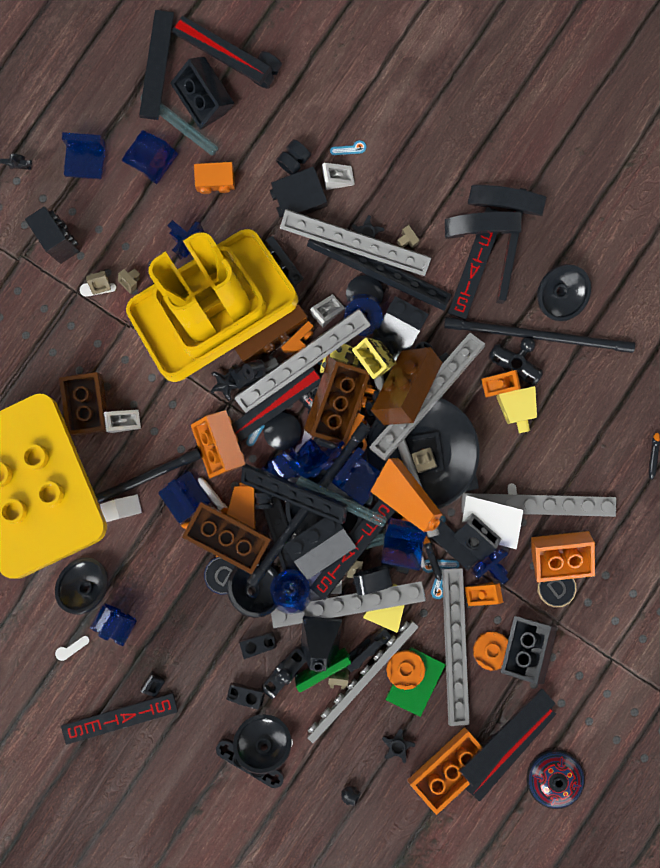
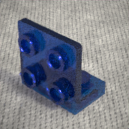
M142 130L129 150L126 151L122 161L139 170L150 181L157 184L178 153L166 141Z
M62 132V141L66 145L64 175L66 177L102 179L105 141L101 135Z
M310 438L302 445L289 464L304 480L310 476L314 478L323 468L327 470L333 465V459L341 454V448L345 443L340 441L336 444L335 449H327L323 452Z
M358 447L332 483L363 506L372 495L370 491L381 472L361 458L365 451Z
M390 518L384 533L382 563L420 570L422 547L427 532H423L411 522Z

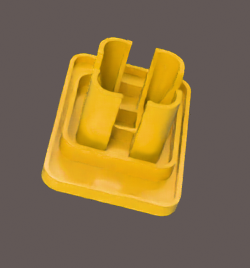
M250 229L238 231L217 245L209 234L196 233L183 240L194 258L189 263L177 269L166 252L151 262L149 275L154 284L130 299L126 306V313L160 373L168 381L178 382L185 379L296 308L298 295L294 287L255 231Z
M45 394L32 395L0 411V572L7 578L20 579L99 542L107 531L105 517L59 407L54 399Z

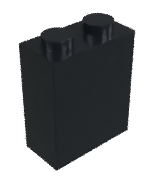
M314 166L271 182L272 189L269 191L273 201L277 200L279 206L276 207L280 218L284 216L286 209L307 215L327 207V200Z

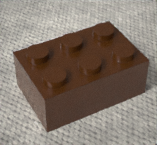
M94 372L59 378L65 424L70 436L107 431L104 412H107L102 374Z

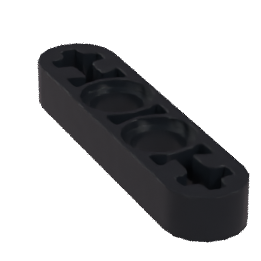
M222 739L218 742L216 753L222 759L271 788H278L283 784L284 774L280 769L269 773L272 776H275V774L279 775L278 779L280 781L276 780L275 782L271 781L272 777L269 775L264 778L265 774L249 772L238 763L235 755L232 759L230 757L232 753L229 751L222 752V747L220 746H225V744L229 745L228 749L233 752V741Z

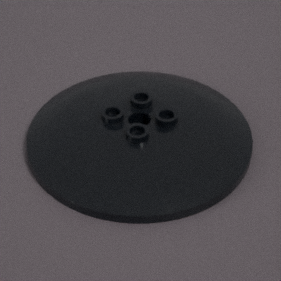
M440 398L405 438L411 457L413 453L419 452L422 449H432L437 467L421 473L417 472L423 490L438 509L452 504L466 492L476 476L480 461V444L473 424L458 407ZM376 420L368 432L366 438L367 447L364 451L366 471L373 486L389 458H398L402 461L398 447L386 461L370 449L372 443L388 426L377 424Z

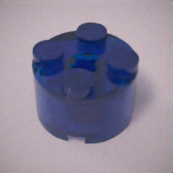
M370 294L354 295L346 303L344 319L359 308L362 313L367 312L366 318L371 325L358 335H370L382 323L383 313L381 304L377 298Z
M292 446L289 448L291 452L283 451L267 462V468L262 466L261 470L288 480L292 476L297 478L305 472L303 468L306 465Z
M288 569L273 578L270 592L275 607L285 614L304 612L311 600L310 585L305 576L300 571Z
M105 603L100 607L90 629L99 633L98 636L107 641L111 638L116 644L124 646L137 620L127 613L126 615L121 612V609Z

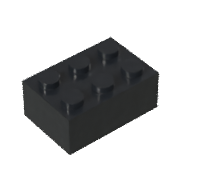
M44 206L25 218L44 250L60 264L80 252L76 247L79 245L77 240L69 233V228L53 210L49 211Z

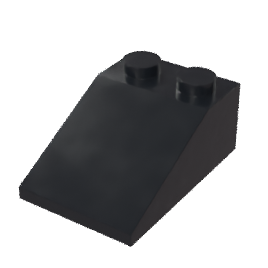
M397 296L394 297L378 327L380 334L383 336H395V339L389 342L394 351L392 357L395 361L401 351L410 350L429 315Z

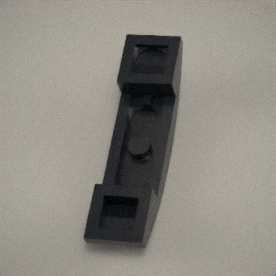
M472 185L467 204L487 207L488 205L519 210L525 214L543 216L547 197L509 187Z
M482 212L445 219V239L502 232V234L522 233L521 213Z

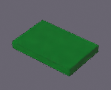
M410 646L409 650L418 654L424 662V678L415 688L408 690L399 689L392 684L385 700L421 717L446 664Z
M344 647L339 650L326 671L316 672L307 668L295 676L298 692H303L350 665L351 661L346 648Z

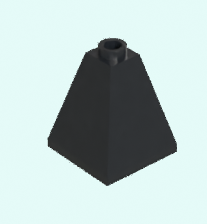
M303 616L301 648L310 670L316 672L326 671L339 652L342 619Z

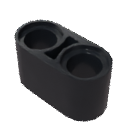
M387 565L370 568L353 575L357 595H367L393 586Z

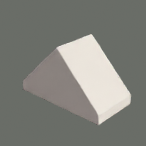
M331 163L322 164L326 190L355 184L351 166Z
M332 294L310 309V313L324 328L345 308Z
M138 410L104 412L107 432L116 433L141 429Z
M138 494L100 504L106 522L142 513Z

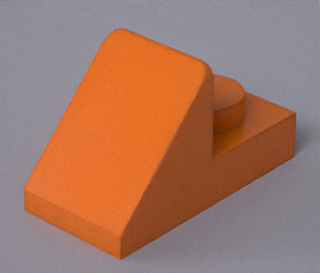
M308 321L281 347L284 353H297L306 345L302 340L307 341L314 334L312 332L314 326Z
M517 370L481 379L485 397L521 389Z
M488 582L465 587L468 606L503 603L500 583Z

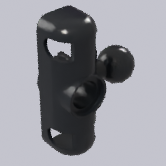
M524 338L521 341V350L518 354L504 348L500 344H496L488 356L491 362L508 372L517 370L518 378L532 386H535L543 376V370L525 359L527 353L532 352L536 347V343L532 338ZM494 356L501 359L499 363L493 360ZM518 360L521 363V368H513L511 361ZM527 376L534 379L532 383L526 380Z
M295 647L263 683L262 690L271 699L298 674V670L306 662L301 647ZM295 652H297L302 657L301 660H297L295 657H293ZM271 681L276 688L272 689L267 684Z

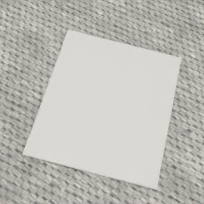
M466 495L463 521L473 513L501 538L499 545L517 549L523 510Z

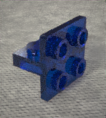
M173 220L167 225L170 229L169 234L177 242L172 251L179 260L183 257L186 258L190 252L183 240L193 234L204 233L201 224L196 221L188 232Z
M187 472L178 479L172 480L168 483V486L158 492L178 523H182L194 515L201 501L207 504L211 502L191 472Z
M496 549L488 556L489 558L486 561H479L472 567L474 569L471 572L472 575L479 578L489 571L496 581L504 584L509 580L506 576L508 572L498 562L505 558L508 552L503 549Z

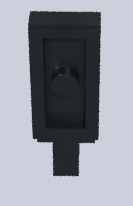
M270 236L266 239L269 244L266 246L272 255L277 254L280 259L278 263L284 271L288 269V279L295 286L303 281V276L275 238Z
M383 626L374 635L370 634L349 653L351 664L347 666V669L351 673L355 669L360 668L369 656L374 655L377 649L382 644H386L392 637Z

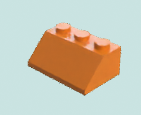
M226 410L207 415L191 424L209 479L245 465L244 455L240 451L237 435L233 431L231 418Z
M589 531L531 537L532 559L537 582L595 576V542Z

